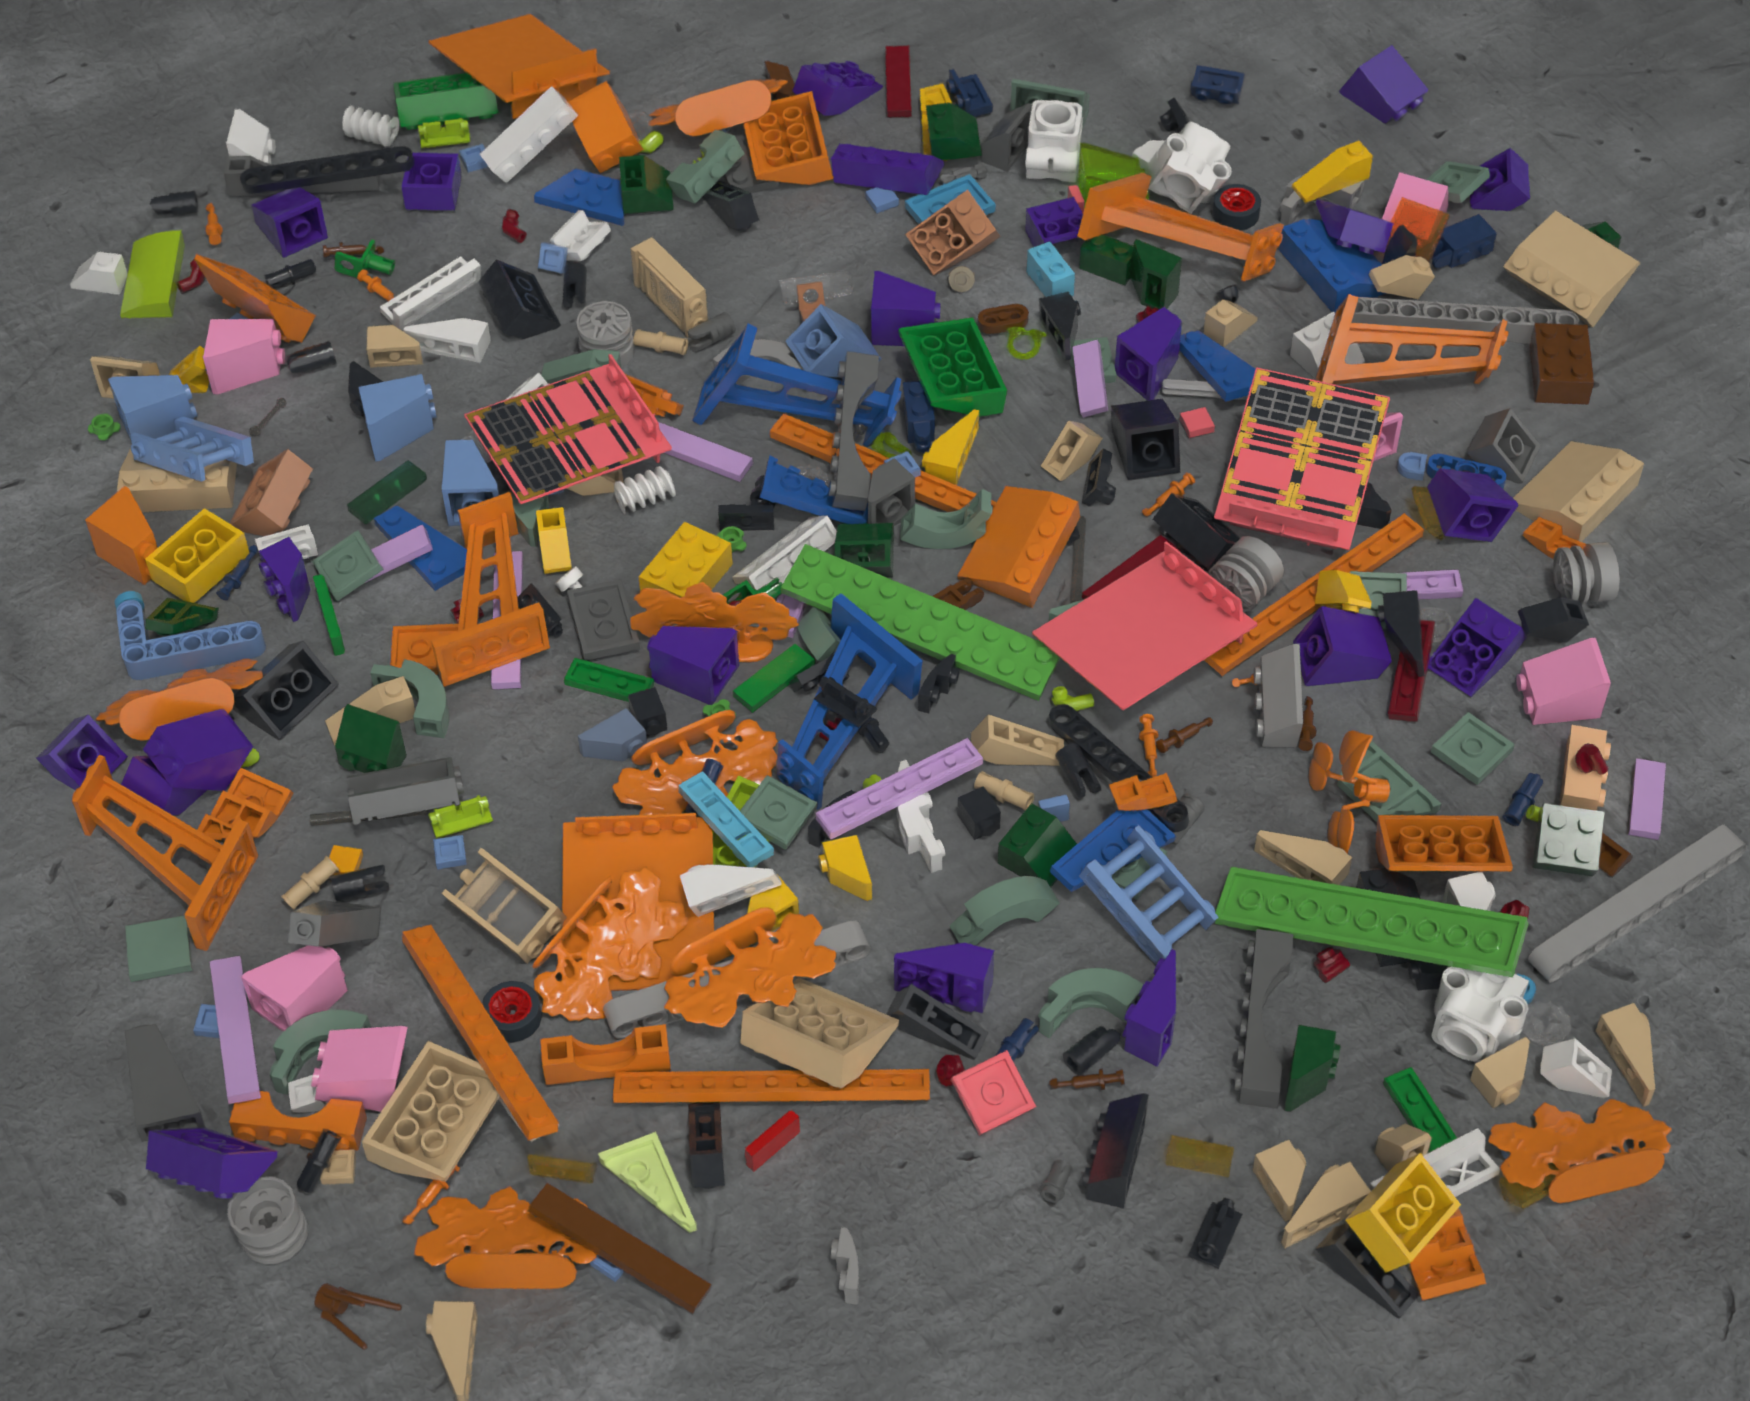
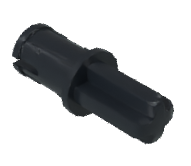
M312 259L290 267L287 264L285 268L264 275V278L267 279L265 280L266 284L275 289L285 284H295V280L314 274L316 266Z
M869 717L858 729V733L861 736H865L875 752H884L889 746V741L879 728L877 719Z
M329 1129L322 1130L312 1152L306 1155L308 1161L297 1181V1187L307 1193H311L314 1190L324 1168H329L331 1165L329 1161L342 1138L340 1135Z

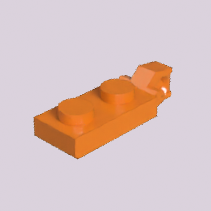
M625 374L652 414L665 417L666 412L673 415H681L684 405L672 401V394L667 392V390Z

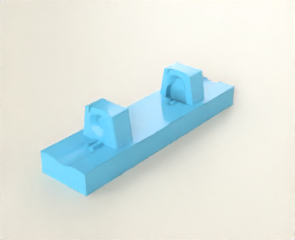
M703 771L678 785L679 793L747 867L753 868L761 861L774 855L773 846Z

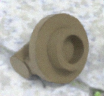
M965 266L954 268L949 272L950 286L958 292L968 291L974 284L975 272H972L971 269Z

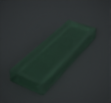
M407 460L347 504L348 511L366 525L427 480L426 473Z

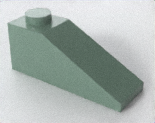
M592 349L544 363L541 376L548 384H552L609 364V354L613 356L621 368L620 351Z

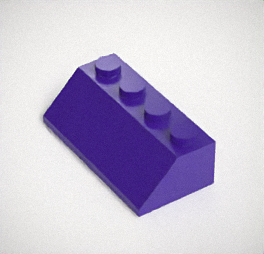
M840 143L831 157L834 183L922 195L929 194L944 166V161L931 155Z
M204 1127L150 1130L146 1169L158 1173L159 1178L176 1179V1184L194 1185V1190L213 1192V1196L217 1198H232L233 1193L247 1192L277 1158L278 1151Z

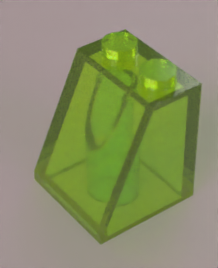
M1080 143L1078 185L1085 201L1084 208L1090 188L1145 173V169L1140 168L1139 158L1088 143ZM1147 191L1145 198L1147 200L1149 199V191Z

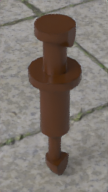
M339 242V247L326 248V245H323V258L335 255L336 252L347 255H363L367 247L364 245H343L342 242ZM382 246L375 247V251H377L378 254L384 253V248Z
M1306 696L1304 701L1306 710L1303 711V726L1300 734L1302 739H1299L1298 747L1303 751H1309L1313 748L1311 739L1317 733L1316 727L1313 725L1314 712L1311 710L1313 699Z
M1207 717L1198 724L1192 723L1179 731L1176 729L1170 730L1169 738L1156 741L1157 749L1161 753H1165L1168 751V747L1172 745L1176 748L1182 747L1186 739L1199 733L1200 728L1206 725L1208 727L1212 726L1213 719Z
M1099 1069L1098 1074L1073 1076L1074 1078L1068 1081L1058 1082L1057 1078L1049 1081L1053 1089L1072 1086L1075 1089L1101 1086V1090H1105V1084L1121 1082V1085H1125L1123 1069H1119V1071L1112 1074H1103V1069Z

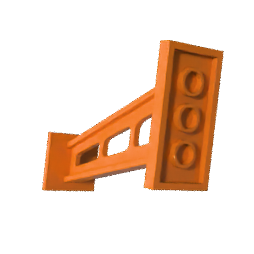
M1146 173L1092 187L1089 190L1077 235L1084 240L1128 227L1246 260L1241 276L1243 281L1267 274L1275 265L1276 259L1274 256L1277 247H1279L1283 239V234L1281 233L1284 225L1281 223L1255 231L1254 235L1147 200L1145 198L1152 176Z
M1348 294L1335 312L1315 380L1337 385L1477 371L1474 383L1479 384L1485 378H1489L1493 370L1496 371L1500 364L1501 355H1498L1500 346H1504L1508 337V331L1505 330L1508 321L1502 319L1491 332L1351 323L1359 297ZM1353 343L1388 344L1391 346L1389 359L1385 362L1345 363L1348 347ZM1400 345H1432L1435 347V353L1431 359L1397 361L1395 358ZM1444 346L1478 347L1480 349L1477 356L1440 357Z
M510 492L458 510L464 544L467 549L458 632L431 641L439 678L444 687L550 648L544 611L540 603L538 602L519 609L510 537L519 533ZM496 542V555L483 560V547ZM491 565H497L498 588L481 595V573L483 569ZM499 599L501 616L478 624L480 606L490 600Z
M99 755L95 763L88 768L86 778L80 788L75 790L72 797V803L84 834L91 836L98 824L185 901L189 907L184 916L194 945L197 949L207 951L258 858L249 823L237 819L222 845L114 781L105 756ZM111 800L136 816L130 827L126 826L107 810ZM143 823L149 824L172 839V843L165 854L159 853L137 835ZM178 848H186L211 865L201 885L193 881L172 863V858Z

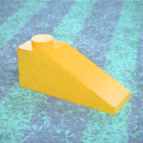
M1360 141L1340 147L1292 184V189L1307 203L1369 179L1373 155Z
M974 409L932 443L930 451L925 452L922 459V467L925 468L926 473L952 484H958L979 430V410Z

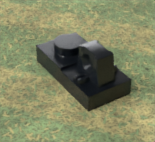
M1173 97L1167 101L1170 109L1160 116V120L1168 132L1177 128L1176 131L1179 134L1190 121L1183 108Z
M1104 448L1089 462L1082 503L1091 506L1095 501L1109 505L1115 499L1116 487L1106 481L1113 468L1111 465L1112 452Z
M754 498L751 501V505H718L720 531L731 526L737 527L742 531L774 530V507L769 505V500Z
M834 654L796 675L789 682L794 693L802 688L806 692L820 683L818 679L822 675L825 676ZM848 673L846 674L843 682H845L849 678Z

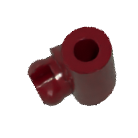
M508 209L505 213L506 216H503L502 231L517 242L522 243L526 239L527 233L518 227L519 221L517 219L519 218V213L516 210Z
M195 259L190 262V268L192 269L190 276L176 282L181 293L200 286L204 281L205 276Z

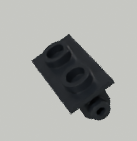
M530 583L518 596L519 609L539 602L544 611L548 635L560 636L563 632L560 622L562 618L537 588Z
M823 677L819 686L822 688V691L814 700L857 728L877 711V708L868 703L866 698H861L837 683L833 677Z
M1223 1198L1222 1201L1217 1203L1212 1202L1190 1250L1189 1257L1219 1269L1243 1215L1235 1211L1233 1200Z

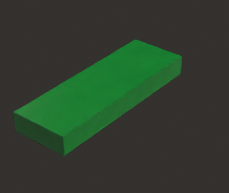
M322 574L313 576L334 655L344 654L345 648L325 577Z
M793 644L733 690V697L753 713L790 685L789 682L796 675L814 666L815 659L797 644Z
M574 658L564 677V684L629 702V694L653 688L654 679Z
M1412 1067L1384 1078L1383 1085L1408 1124L1427 1132L1431 1136L1427 1154L1457 1139Z

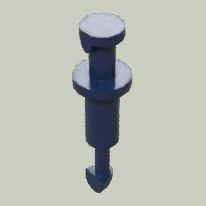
M250 546L247 557L239 561L231 574L224 576L223 580L226 584L222 589L217 590L216 594L218 597L228 600L231 590L233 588H240V580L250 567L249 561L256 555L258 551L257 546Z

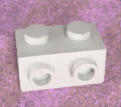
M578 210L551 237L550 242L555 245L568 247L566 260L580 262L585 260L589 253L604 241V237L611 229L607 222H589L584 211Z
M309 524L255 539L258 552L290 537L301 552L303 559L318 555L315 539Z

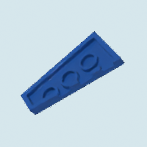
M1199 330L1181 335L1179 350L1225 402L1249 395L1256 370L1254 367Z
M769 455L760 498L819 516L828 515L829 519L846 524H867L868 503L865 511L832 507L833 496H828L829 488L824 481L816 477L814 480H810L800 475L801 470L791 465L789 468L777 464L778 459Z
M397 505L374 518L376 527L389 541L420 525L425 527L433 550L409 561V563L434 591L464 575L467 555L466 548Z
M1147 809L1117 810L1052 865L1050 873L1072 892L1086 885L1079 877L1086 865L1094 859L1100 865H1106L1131 845L1127 838L1138 825L1153 836L1159 849L1174 842L1176 835ZM1138 854L1127 864L1142 858V856Z

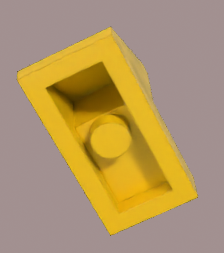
M200 345L171 369L169 374L178 375L182 385L188 384L191 393H205L209 385V378L203 359L205 348Z

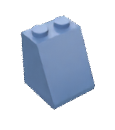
M822 304L786 340V343L805 371L825 377H837L839 361L845 360L847 351L879 356L859 325Z
M422 374L358 387L375 462L383 460L434 430L432 418H437L434 403H429L428 401L433 400L430 384L424 383Z
M178 375L108 378L119 416L130 440V434L138 433L154 439L175 432L174 419L184 416L194 420V418L198 417L193 402L189 403V400L193 399L188 384L182 385Z
M473 440L445 441L442 494L448 526H461L458 515L459 509L499 496L497 482Z

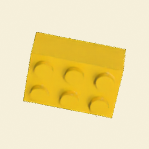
M204 508L145 560L152 581L183 601L195 603L223 579L226 574L231 572L240 560L245 559L249 554L244 532Z
M684 521L639 575L640 591L644 588L667 590L669 593L681 598L685 596L686 588L704 582L712 590L733 565L731 542Z
M1419 1153L1395 1164L1345 1221L1385 1272H1389L1411 1263L1461 1204L1423 1155Z

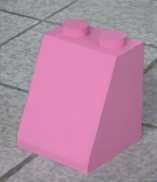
M1399 172L1382 219L1394 223L1388 242H1390L1398 226L1404 225L1417 238L1418 245L1416 250L1424 249L1429 243L1431 244L1448 209V186Z
M210 319L203 359L213 394H221L279 375L281 364H285V350L280 348L281 333L280 330H276L274 319Z
M1589 638L1525 661L1522 664L1520 674L1516 676L1517 689L1522 691L1524 696V711L1530 715L1533 725L1601 718L1611 684L1596 638Z
M307 945L245 972L241 978L252 1010L283 1032L293 1023L308 1015L329 1010L348 991L344 979L345 974L339 962L341 960L339 955L330 947L325 949L322 946Z
M392 1026L330 1030L327 1043L321 1042L317 1060L322 1061L321 1069L315 1068L312 1077L311 1087L317 1088L315 1100L329 1102L331 1099L363 1102L364 1109L381 1112L396 1089L408 1027Z

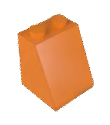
M607 81L568 102L578 114L572 123L589 158L600 174L619 164V157L633 156L643 150L628 112Z
M124 486L85 521L97 556L145 585L151 580L145 559L158 547L153 531L130 489Z

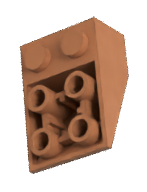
M968 189L905 234L934 276L976 254L1000 237Z

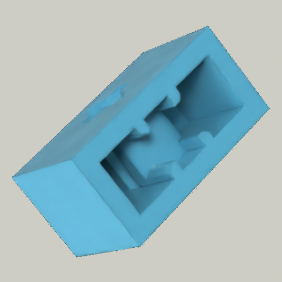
M1051 242L1028 249L1026 272L1044 296L1047 297L1064 292H1069L1071 296H1074L1075 273Z

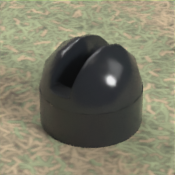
M1235 284L1216 292L1220 301L1223 299L1232 303L1238 301L1239 293Z

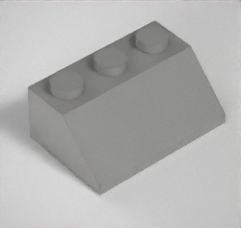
M1292 644L1261 656L1259 667H1254V684H1259V693H1255V710H1260L1261 719L1256 720V736L1261 737L1262 747H1297L1303 726L1299 644Z

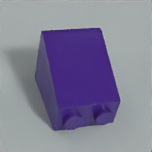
M1393 45L1359 66L1339 92L1351 102L1386 124L1392 119L1395 121L1400 120L1407 114V109L1411 108L1414 110L1424 102L1422 97L1428 92V88Z
M301 187L286 189L251 205L255 223L283 258L328 238L321 201Z
M874 271L871 304L872 345L904 346L899 336L898 328L940 322L936 321V319H940L941 303H936L935 291L881 271Z
M1165 307L1117 336L1116 375L1147 401L1155 399L1162 387L1163 380L1167 379L1179 358L1182 321L1176 314L1171 313Z
M1440 468L1427 486L1444 536L1492 542L1518 507L1517 501L1485 474Z
M1321 606L1293 640V644H1299L1300 667L1306 686L1378 679L1392 662L1379 617Z
M662 626L657 635H653L647 645L650 657L649 668L655 683L708 705H713L739 667L737 630L732 628Z
M218 709L158 726L143 750L173 788L226 791L254 746L226 710Z

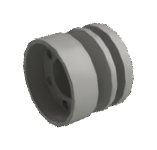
M610 301L595 302L584 307L576 320L580 353L592 349L620 351L621 368L626 366L633 359L635 352L632 321L629 311L624 306Z
M1251 536L1241 537L1227 551L1226 555H1223L1209 570L1210 576L1241 599L1243 612L1251 611L1266 596V593L1283 578L1284 574L1283 564L1277 553L1267 543Z
M1609 542L1587 544L1583 550L1580 546H1572L1571 548L1561 547L1555 551L1553 575L1559 597L1577 600L1581 604H1585L1589 598L1593 602L1614 600L1617 597L1620 582L1619 567L1615 552Z
M261 1177L247 1192L234 1193L229 1202L227 1216L231 1227L238 1237L245 1254L253 1261L265 1265L279 1264L292 1258L302 1249L308 1236V1223L292 1188L283 1180L274 1177Z

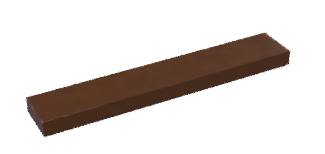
M546 1183L529 1205L528 1211L692 1314L711 1289L712 1284L549 1183Z

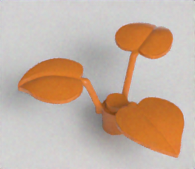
M1353 730L1345 734L1340 747L1339 760L1343 765L1341 768L1343 775L1330 771L1333 763V753L1330 746L1323 742L1316 743L1309 767V783L1313 790H1323L1327 783V777L1354 784V795L1361 800L1342 806L1341 812L1335 811L1329 822L1328 843L1343 849L1347 854L1354 832V817L1350 810L1361 806L1369 807L1370 801L1385 803L1390 794L1388 780L1370 778L1358 773L1373 736Z

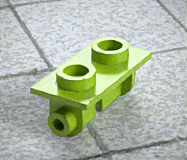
M462 118L445 121L446 127H441L440 121L424 122L423 125L418 126L421 148L470 143L468 121L462 120Z
M477 795L476 798L460 802L461 805L455 806L453 804L440 809L434 808V812L429 813L428 816L436 839L492 822L493 818L489 810L487 797Z

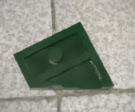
M167 597L146 618L145 629L155 631L159 635H174L217 620L219 608Z

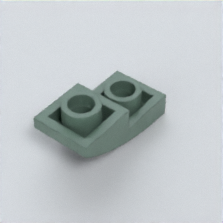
M812 607L799 622V626H797L804 642L818 661L828 658L841 641L831 629L830 620L818 608Z

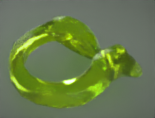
M1022 327L1008 328L1007 349L1017 359L1027 360L1033 358L1039 353L1042 338L1046 337L1047 334L1037 329L1026 331ZM1021 335H1029L1034 341L1033 349L1027 353H1020L1013 346L1014 340Z
M891 432L879 434L874 444L871 445L873 450L885 457L892 458L897 456L885 450L882 442L884 440L885 444L901 454L908 451L912 456L911 450L902 445Z

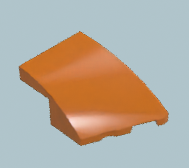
M240 767L228 791H222L211 814H205L197 830L213 840H226L236 820L240 819L249 823L253 838H259L278 819L294 792Z
M1458 1208L1413 1261L1408 1263L1421 1300L1486 1284L1484 1272L1475 1255L1473 1243L1465 1228L1462 1213Z

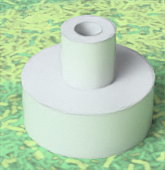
M575 566L563 575L555 585L561 592L567 588H581L583 586L578 582V579L583 573Z

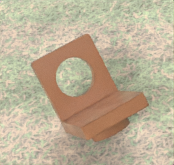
M820 281L797 285L799 313L804 322L820 304L825 306L823 283ZM808 289H814L818 292V298L813 303H807L803 298L805 291Z

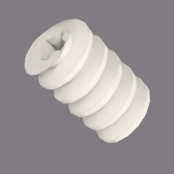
M349 106L344 113L343 130L347 137L363 139L366 142L372 141L374 144L388 147L395 141L399 131L400 123L397 117L390 119V116L387 114L382 117L379 112L374 114L371 110L364 112L363 108L355 110L354 106Z
M661 466L655 467L654 473L651 470H647L644 476L640 473L635 474L634 480L631 477H627L624 480V484L621 481H616L614 484L615 497L624 514L626 506L632 512H635V503L637 502L642 508H646L645 499H649L652 505L656 504V495L662 501H665V492L667 491L672 497H676L671 476Z

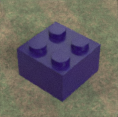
M413 153L415 164L410 170L404 172L401 186L405 209L455 211L462 177L458 154Z

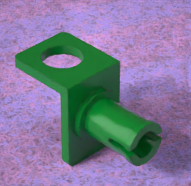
M373 239L369 242L361 259L341 252H336L335 271L355 278L364 269H373L391 276L396 261L375 254V240ZM341 261L350 262L354 269L345 268Z
M776 577L756 590L745 580L723 595L727 598V604L730 603L728 602L729 599L737 593L739 595L734 600H743L748 596L759 593H766L775 599L782 594L781 586L783 584Z

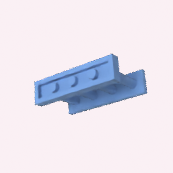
M184 416L174 419L175 432L154 439L138 433L130 434L132 442L131 451L134 460L201 482L206 480L204 467L223 460L244 466L254 463L251 437Z
M1138 825L1127 838L1131 843L1129 847L1106 865H1100L1094 859L1086 865L1079 877L1150 960L1157 965L1160 958L1166 959L1175 941L1198 923L1207 930L1218 919V916L1212 904L1207 900H1203L1158 848L1153 836ZM1140 854L1151 868L1127 887L1120 888L1112 879V875ZM1160 877L1171 891L1146 911H1140L1132 902V898ZM1180 900L1191 914L1165 935L1159 934L1152 926L1151 921Z

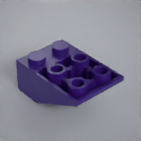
M846 61L845 63L829 62V64L813 63L812 65L801 66L792 92L798 95L812 91L816 109L826 116L844 113L880 91L883 86L875 81L873 75L863 72L859 69V65L852 61Z
M1475 598L1430 657L1428 669L1472 697L1512 658L1527 637L1522 627Z
M958 943L896 953L894 956V990L901 991L912 984L942 1004L956 1006L966 1012L975 1011L983 1013L993 985L994 950L968 943Z
M1171 949L1166 959L1160 958L1154 969L1155 976L1152 981L1147 980L1143 984L1139 993L1140 999L1136 1005L1132 1003L1124 1017V1020L1127 1021L1122 1035L1125 1038L1124 1051L1158 1067L1170 1048L1173 1039L1176 1016V951Z

